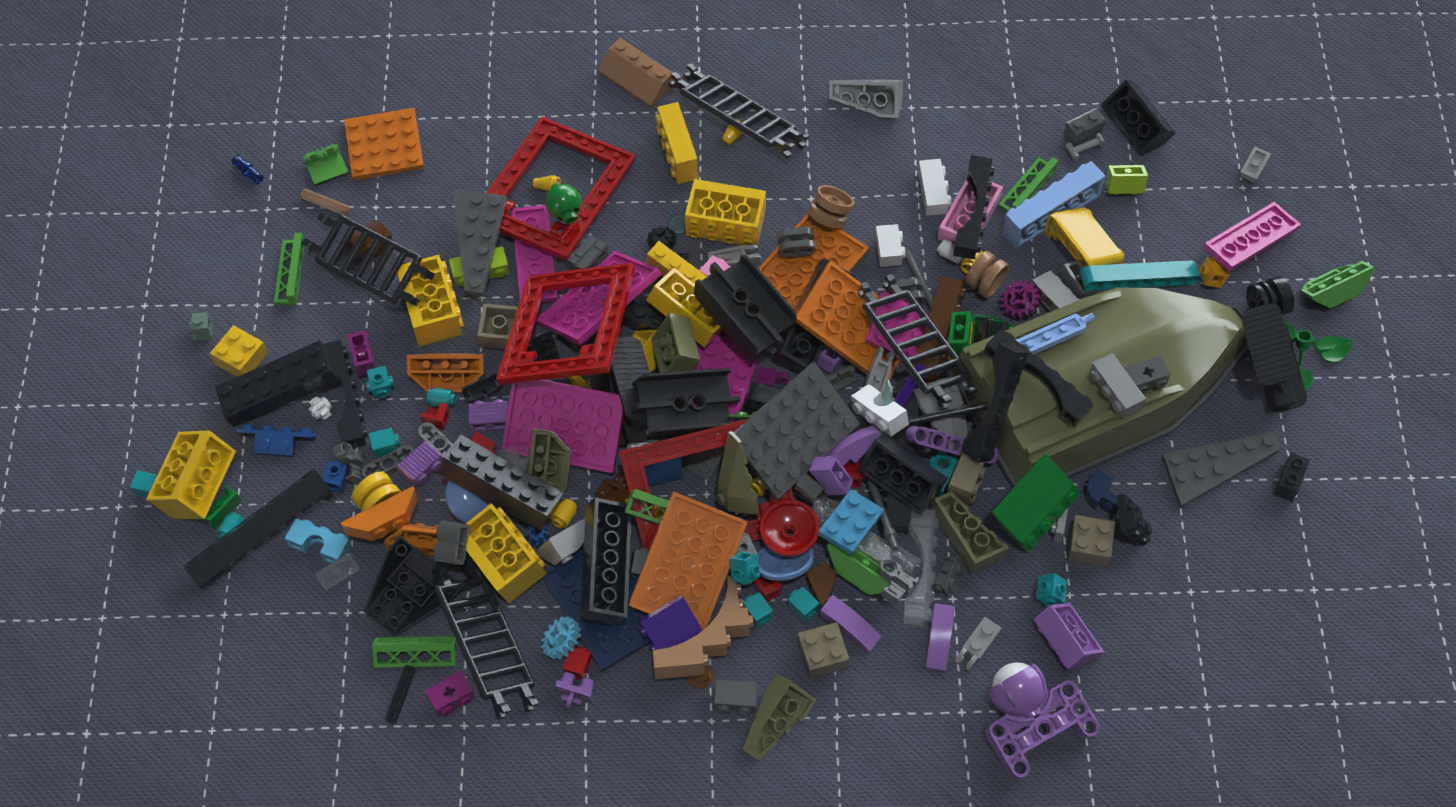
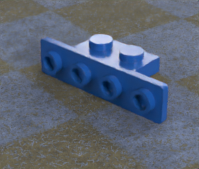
M243 424V427L236 430V432L255 433L254 453L294 455L295 436L317 437V432H311L312 429L300 428V431H292L293 427H281V430L273 429L274 426L262 425L261 429L254 428L255 425Z

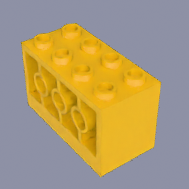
M694 179L685 213L686 235L692 238L699 237L710 241H722L728 244L744 246L756 244L758 246L766 212V191Z
M439 255L422 259L419 265L435 273L434 278L431 281L415 272L404 290L420 300L417 307L406 301L419 347L462 335L461 327H464L445 261L441 262ZM412 262L402 264L397 273L400 282Z
M209 430L178 432L146 500L173 519H205L236 450Z
M491 503L465 523L469 524L466 551L497 592L508 603H511L547 574L543 568L546 566L545 563L535 553V550L525 540L524 536L500 506L496 509Z

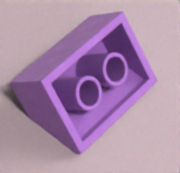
M1071 603L1049 605L1034 618L1038 630L1044 634L1050 648L1057 653L1061 664L1067 669L1078 668L1104 653Z

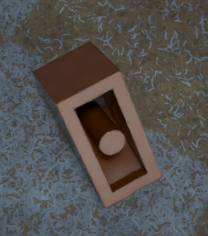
M828 562L810 568L805 572V580L812 596L820 603V613L823 606L830 599L835 587V579H837L834 568H830Z

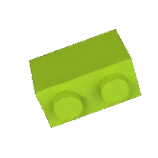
M1144 165L1108 166L1105 185L1109 194H1144L1148 174Z

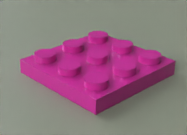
M883 291L882 293H880V297H879V298H882V297H885V296H888V295H891V294H889V293ZM900 299L876 307L875 314L878 316L909 306L910 304ZM914 311L882 323L886 329H890L920 319V317ZM871 321L865 342L876 348L879 346L883 347L886 353L889 351L894 353ZM926 325L893 335L892 337L896 343H900L921 336ZM920 344L903 349L902 351L907 357L916 355Z

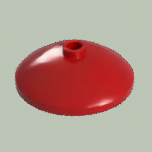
M797 500L777 502L770 506L761 518L760 534L764 544L771 551L782 556H798L807 552L815 545L819 537L820 523L816 513L810 506ZM791 531L794 534L789 536L787 535V532Z

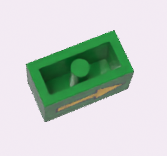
M971 311L952 312L948 343L955 353L960 356L963 348L974 343L975 322Z

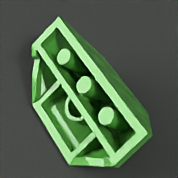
M1360 261L1357 264L1336 268L1306 282L1303 289H1301V294L1326 307H1336L1363 292L1375 271V267Z
M828 544L827 548L836 573L857 586L862 592L868 595L882 593L886 586L889 587L891 585L878 573L879 566L883 560L859 545L853 555H850L834 544ZM883 567L886 572H893L891 567Z

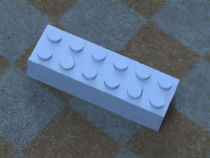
M1092 161L1086 165L1082 164L1075 172L1066 174L1062 180L1053 182L1046 190L1039 191L1033 198L1024 200L1017 208L1010 209L1005 215L1002 235L1015 249L1019 248L1044 232L1048 215L1054 212L1084 207L1100 197L1105 180L1104 173Z

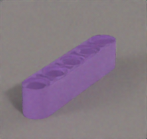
M918 426L909 427L906 431V439L912 444L960 457L963 453L961 450L966 438ZM917 431H919L920 437L918 440L916 439ZM934 436L937 437L936 444L933 443ZM952 441H954L953 449L950 446ZM996 447L991 461H985V463L997 461L999 452Z

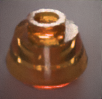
M708 664V666L704 667L705 675L687 676L689 684L700 689L708 687L714 680L713 668Z

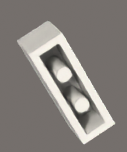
M941 159L919 161L918 175L926 216L947 214L948 207L951 206V196H947L948 181L944 180V176H946L945 166H942Z

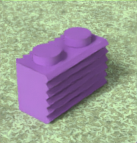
M497 399L488 403L475 401L474 404H469L471 432L505 430L508 402Z
M424 441L423 444L417 447L414 452L409 454L397 466L398 472L416 488L419 484L423 485L433 471H438L442 455Z
M836 456L815 457L809 469L818 482L826 488L828 495H846L852 485L853 478L847 474L844 466L840 464Z

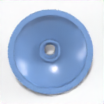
M451 480L448 481L445 490L446 504L453 516L459 521L467 523L491 504Z
M767 546L758 552L760 575L774 581H787L797 578L808 571L814 562L812 548L798 556H782L774 553Z

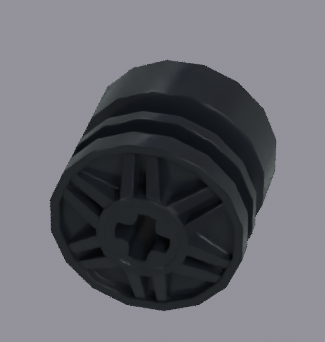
M1276 276L1266 281L1252 283L1247 287L1246 299L1249 309L1273 303L1279 306L1282 316L1293 312L1295 306L1293 291L1283 276Z

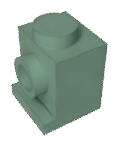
M208 312L193 313L189 322L190 331L193 332V340L213 339V324Z

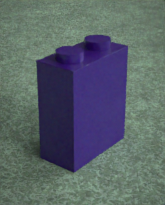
M682 595L639 620L642 624L639 626V629L643 636H649L652 641L649 644L652 651L684 643L703 631Z

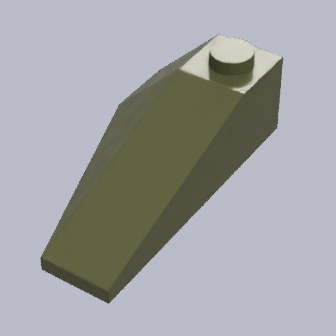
M730 431L717 483V501L730 512L758 514L757 495L755 491H751L749 484L753 480L745 467L748 462L743 443L733 431Z
M776 674L764 693L742 750L759 761L777 744V740L784 734L787 735L792 731L791 727L807 717L817 699L791 680Z

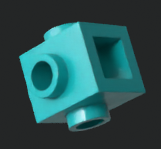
M386 366L367 370L369 381H366L368 393L372 392L374 399L385 398L393 394L391 387L395 385L392 375H388Z
M740 552L729 558L733 582L749 585L760 577L757 554Z
M1055 573L1039 576L1036 599L1044 603L1045 606L1065 603L1067 581Z

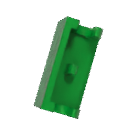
M227 485L224 487L225 492L210 506L205 519H201L214 530L223 522L226 515H229L230 512H233L242 503L238 493L235 490L231 491Z

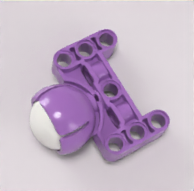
M1015 662L1003 666L996 673L992 688L988 689L992 703L1005 716L989 724L985 729V736L1006 773L1012 779H1020L1029 774L1030 765L1024 756L1025 752L1068 727L1073 726L1077 735L1083 739L1097 735L1100 730L1096 717L1077 685L1072 681H1065L1048 691L1045 677L1035 664L1029 666L1024 663ZM1063 687L1069 689V697L1063 694ZM1074 705L1080 708V715L1075 714L1073 710ZM1056 708L1059 709L1057 712L1053 714H1047ZM1085 723L1091 726V733L1085 731ZM1039 725H1042V726L1045 727V729H1046V734H1045V735H1042V734L1039 732V730H1038ZM993 727L1000 729V737L993 734ZM1025 727V728H1024L1025 730L1022 731V732H1020L1019 734H1017V735H1016V734H1013L1014 732H1016V731L1020 730L1021 728ZM1004 745L1011 748L1010 756L1004 753ZM1015 764H1019L1022 767L1021 774L1015 772Z

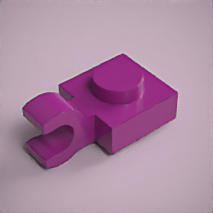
M757 367L755 383L769 387H775V383L787 385L789 382V372L781 371L776 373V368Z

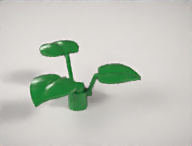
M1284 322L1289 329L1292 344L1295 342L1296 347L1300 350L1298 366L1306 391L1312 384L1313 376L1310 370L1301 369L1303 352L1308 350L1312 344L1316 352L1321 353V357L1325 361L1336 363L1342 361L1347 356L1353 340L1339 336H1325L1320 338L1316 345L1314 342L1315 338H1312L1310 331L1300 330L1296 335L1294 327Z

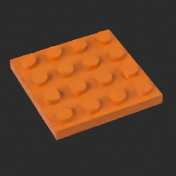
M414 108L344 119L353 181L424 169Z

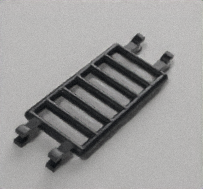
M690 63L686 66V69L691 73L687 72L684 74V78L695 80L691 84L682 80L678 73L674 72L671 74L670 77L675 82H669V87L678 88L681 95L768 148L773 146L778 149L785 158H789L792 154L787 148L791 150L795 144L784 142L782 139L789 137L795 141L799 148L803 149L806 147V143L802 139H808L809 134L796 131L795 125L714 76L700 73L693 64ZM707 82L715 85L699 96L691 93V91ZM722 90L729 94L712 105L704 101ZM735 99L743 102V104L727 113L719 110V108ZM750 107L758 111L741 122L733 118ZM763 116L771 119L770 122L755 131L747 127ZM778 124L786 128L769 140L762 136V134Z
M322 213L319 214L317 219L332 227L322 246L307 238L302 243V245L317 253L314 259L316 263L395 305L401 298L417 307L420 300L404 291L415 272L431 281L435 276V273L419 265L422 261L420 254L345 215H340L335 221ZM343 223L348 225L349 228L331 259L327 261L324 259V256ZM358 230L362 234L342 268H340L336 263L354 232ZM367 238L375 239L355 274L353 275L348 272ZM382 243L387 248L366 282L361 277ZM396 250L400 254L379 289L374 286V283L392 252ZM406 257H409L413 261L392 296L387 293V290Z
M893 274L887 275L885 277L887 282L882 285L885 290H889L891 295L876 299L867 282L860 284L862 290L858 291L857 294L866 302L862 305L863 310L924 394L932 393L942 411L948 409L949 405L947 403L952 401L950 395L945 394L943 389L958 384L967 402L974 400L973 393H976L978 389L968 381L972 377L971 373L909 290L902 291L897 285ZM906 298L910 303L909 306L878 316L872 309ZM914 311L920 317V319L890 329H886L882 323ZM926 325L930 330V333L900 343H896L892 337L893 335ZM936 339L941 345L907 357L902 351L903 349ZM945 352L951 359L918 372L912 365ZM953 367H957L961 372L960 375L929 386L923 380L924 377Z
M472 557L465 558V563L460 565L467 579L456 582L450 581L445 562L437 563V569L432 570V574L440 585L435 586L434 591L482 699H491L497 720L505 718V713L511 711L508 704L504 702L503 695L519 692L525 713L533 711V706L539 704L537 698L532 695L530 690L535 686V682L487 577L478 576ZM482 585L485 592L484 595L448 602L444 593ZM489 602L493 609L492 612L456 619L452 609ZM494 619L498 620L501 629L466 637L463 636L460 629L462 626ZM505 636L509 644L507 647L473 655L468 647V644ZM513 654L517 662L514 665L479 672L475 663ZM520 671L525 682L487 690L483 681Z

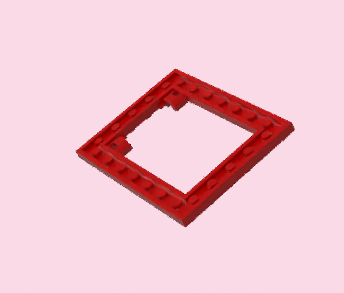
M542 116L486 193L508 197L549 139L608 163V167L581 204V209L577 214L578 219L571 224L566 225L556 221L549 232L510 216V209L513 210L516 203L507 200L500 233L567 261L635 162L636 155Z
M625 263L528 276L496 378L498 384L609 373L635 271L634 264ZM610 284L595 344L583 345L580 350V357L534 362V359H537V352L526 351L544 291Z
M748 419L619 451L629 494L632 489L650 494L644 466L725 446L728 433L736 431ZM792 487L779 499H775L771 494L769 495L770 501L758 504L759 513L757 518L749 520L744 530V533H748L751 541L762 539L760 522L764 511L777 502L794 500ZM633 499V511L639 512L645 509L640 500ZM652 507L649 511L652 517L656 518L654 507ZM635 516L642 548L650 550L658 529V523Z

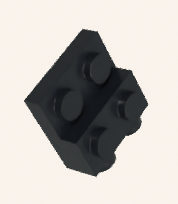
M1124 493L1117 495L1121 532L1135 545L1143 546L1151 542L1150 534H1152V527L1149 522L1144 520L1141 508Z

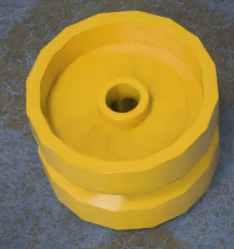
M376 472L363 479L355 487L351 499L357 508L363 512L401 491L393 484L386 473Z

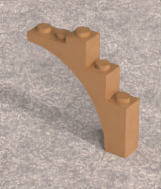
M727 576L725 601L718 615L709 626L684 643L670 648L653 650L655 679L705 675L704 667L708 666V657L728 655L727 647H731V638L750 636V628L754 627L753 616L748 614V607L743 608L742 599L738 600V595H741L740 583L733 582L732 576Z

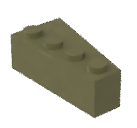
M952 491L934 499L931 511L971 574L1006 557L1009 547L1005 543L1002 544L997 539V535L992 530L989 531L982 524V521L975 517Z

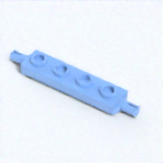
M1092 313L1084 317L1073 314L1021 337L1017 341L1027 346L1032 354H1037L1086 332V324L1094 321L1095 317Z

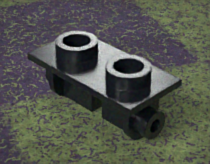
M495 372L461 388L465 401L468 404H474L475 401L485 398L483 393H487L490 396L500 392L503 385L498 384L496 380L497 373Z

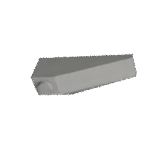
M830 80L829 99L856 107L864 112L867 111L878 117L899 118L903 99V80Z
M949 378L941 379V380L935 381V382L930 383V384H927V385L929 386V385L935 384V383H937V382H940V381H943V380H946V379H949ZM958 384L943 389L945 394H949L952 398V401L947 403L949 408L946 410L959 408L961 405H964L963 395ZM920 388L914 389L917 402L923 414L942 411L932 393L924 394ZM963 415L934 420L930 423L933 429L937 428L940 432L966 438L968 433L966 417H963ZM954 441L951 442V449L954 447ZM951 454V456L955 459L960 458V456Z
M585 518L549 538L536 551V554L553 565H557L560 562L564 565L572 560V555L584 543Z

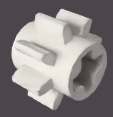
M315 397L309 402L311 407L308 410L316 420L319 418L326 420L332 415L329 412L332 409V405L325 397L321 399Z

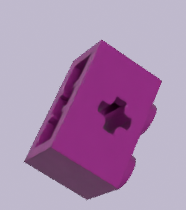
M364 330L347 335L358 377L367 376V370L376 368L370 343Z
M462 670L425 690L427 698L438 717L451 714L455 708L465 706L475 698L474 692Z

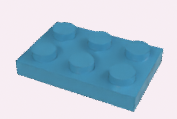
M851 489L820 528L818 535L848 554L853 555L881 518L885 509Z

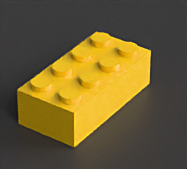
M676 102L657 107L658 114L655 115L657 122L656 130L658 136L661 135L662 137L660 140L663 150L666 149L665 157L667 164L671 165L670 173L672 178L676 179L677 184L698 179L697 156L679 103Z
M674 268L653 287L646 301L666 317L669 313L689 318L694 339L705 348L722 329L695 298V284Z

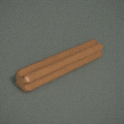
M303 189L300 193L302 199L336 213L347 216L350 212L348 205L308 189Z

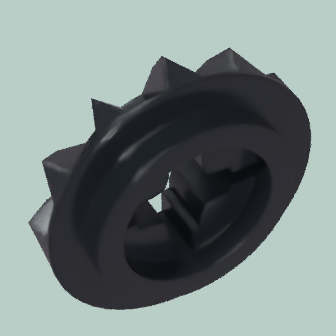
M661 226L656 229L653 228L648 233L647 242L649 247L652 249L659 241V237L665 235V239H662L660 242L669 249H672L676 244L674 230H670L668 226L666 228Z

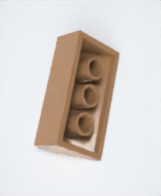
M619 38L608 49L598 69L599 73L651 108L671 89L668 83L674 81L670 77L673 72L622 38Z

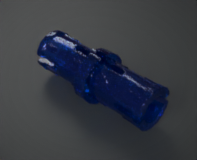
M236 155L238 159L233 157L231 163L242 172L243 176L249 177L255 184H259L257 180L263 181L264 176L253 167L252 163L246 162L240 155Z

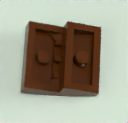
M623 467L612 481L605 478L594 494L602 499L620 502L627 498L630 494Z

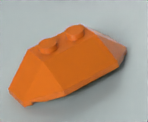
M427 353L407 355V375L427 392L430 388L433 389L434 387L462 392L461 388L476 382L484 374L483 354Z
M412 486L341 522L345 534L373 542L396 529H400L410 521L418 501L416 491Z
M423 523L406 524L385 539V547L388 550L396 539L402 536L427 556H434V547L438 541L436 533L438 525L426 526Z

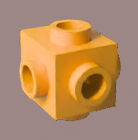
M1207 257L1199 269L1205 286L1221 288L1230 275L1228 270L1212 257Z

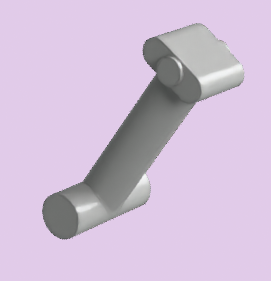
M1097 133L1093 140L1075 147L1070 142L1065 147L1072 159L1076 161L1080 158L1078 153L1097 145L1102 148L1105 145V141L1101 134Z

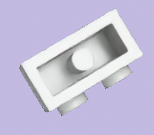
M898 224L876 226L875 240L879 266L902 265V259L905 258L906 253L905 247L901 246L903 234L902 231H899Z

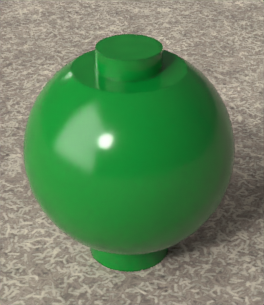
M556 183L552 185L545 197V207L550 216L557 220H563L565 224H571L578 219L577 214L582 204L579 192L568 184Z

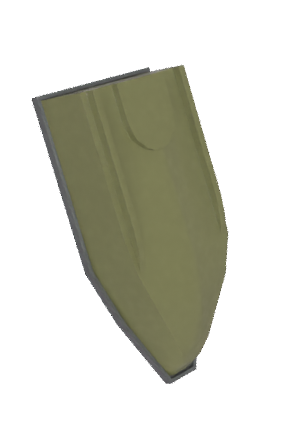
M1115 288L1083 298L1006 330L1005 332L1011 333L1015 340L1073 314L1084 317L1092 313L1095 317L1094 321L1086 324V332L1034 354L1036 357L1043 359L1048 367L1056 370L1064 380L1072 383L1080 393L1087 395L1094 403L1090 413L1076 427H1073L1059 415L1058 406L1048 388L1039 379L1022 370L1019 384L1016 387L1013 401L1010 404L1007 418L1001 430V436L996 444L999 452L997 462L1012 488L1018 484L1044 453L1053 460L1068 478H1071L1172 434L1212 397L1249 349L1241 319L1244 312L1240 306L1223 305L1216 301L1158 288ZM994 336L963 348L959 356L971 373L972 377L968 381L978 389L976 393H973L974 400L968 401L966 404L974 405L985 402L986 410L974 412L970 415L976 427L986 416L994 395L995 377L992 359L983 353L986 344ZM1113 353L1124 368V366L1161 355L1171 373L1167 385L1159 389L1153 388L1143 394L1146 398L1143 408L1122 418L1119 413L1114 411L1108 397L1106 398L1102 394L1098 383L1092 380L1090 376L1092 363ZM955 367V369L947 371L946 376L947 378L960 375L961 372Z

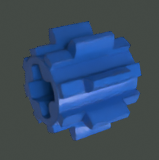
M531 526L527 527L528 531L525 534V539L529 540L528 543L532 547L536 546L539 549L550 538L549 532H546V526L541 531Z

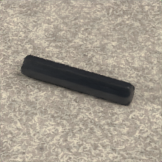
M404 666L385 717L388 723L395 724L397 722L415 674L413 666Z

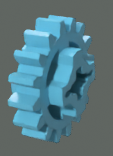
M562 616L559 621L555 619L554 625L548 626L549 631L544 632L545 638L541 639L544 643L541 646L544 650L543 653L553 660L556 658L561 660L562 655L567 657L568 651L573 652V646L579 643L577 642V638L581 637V634L578 633L581 630L578 626L579 623L569 616L566 618Z

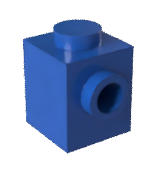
M328 461L322 477L330 488L328 491L343 494L348 482L345 477L350 475L349 468L340 461Z

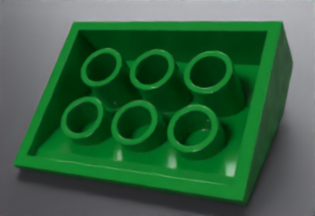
M1044 453L992 511V514L1010 540L1029 552L1031 548L1037 545L1039 539L1051 529L1056 520L1062 517L1065 510L1076 501L1080 493L1073 482Z

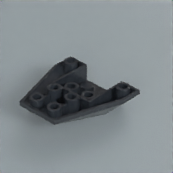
M399 536L385 554L363 612L393 636H397L441 608V604L434 591L435 586L440 584L432 574V570L437 569V563L415 545ZM447 572L450 581L456 582L457 580ZM460 589L444 592L448 602L454 598Z

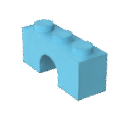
M296 518L285 537L289 547L307 553L309 547L315 543L324 544L320 551L323 560L342 567L352 549L349 538L341 533H338V535L334 534L328 528L314 526L312 522L306 519L302 521Z

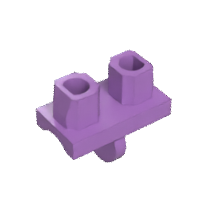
M564 672L561 680L556 681L555 687H557L558 691L569 694H562L561 700L567 701L566 707L571 709L574 704L581 705L582 699L576 698V696L593 701V680L583 678L580 687L573 685L576 676Z

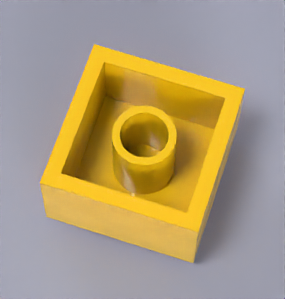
M234 325L210 352L215 365L236 377L256 369L268 354L263 341Z

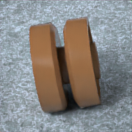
M829 185L819 186L814 195L815 200L811 202L808 209L809 215L818 223L827 227L843 228L848 219V214L855 204L854 199L836 187Z
M984 251L969 270L965 279V285L972 290L978 289V293L981 296L989 299L1003 283L1010 265L1002 259L996 261L994 254Z

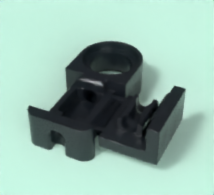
M976 317L975 320H978L977 337H974L973 344L996 335L1001 329L1004 331L1008 330L1009 322H998L994 318Z

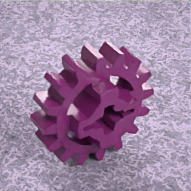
M1018 279V284L1012 281V286H1005L1007 291L1001 292L1003 297L999 299L1002 304L1001 308L1007 316L1011 315L1013 319L1019 316L1020 320H1022L1024 315L1030 318L1029 313L1035 314L1034 308H1040V292L1038 288L1035 289V284H1029L1028 280L1022 283Z

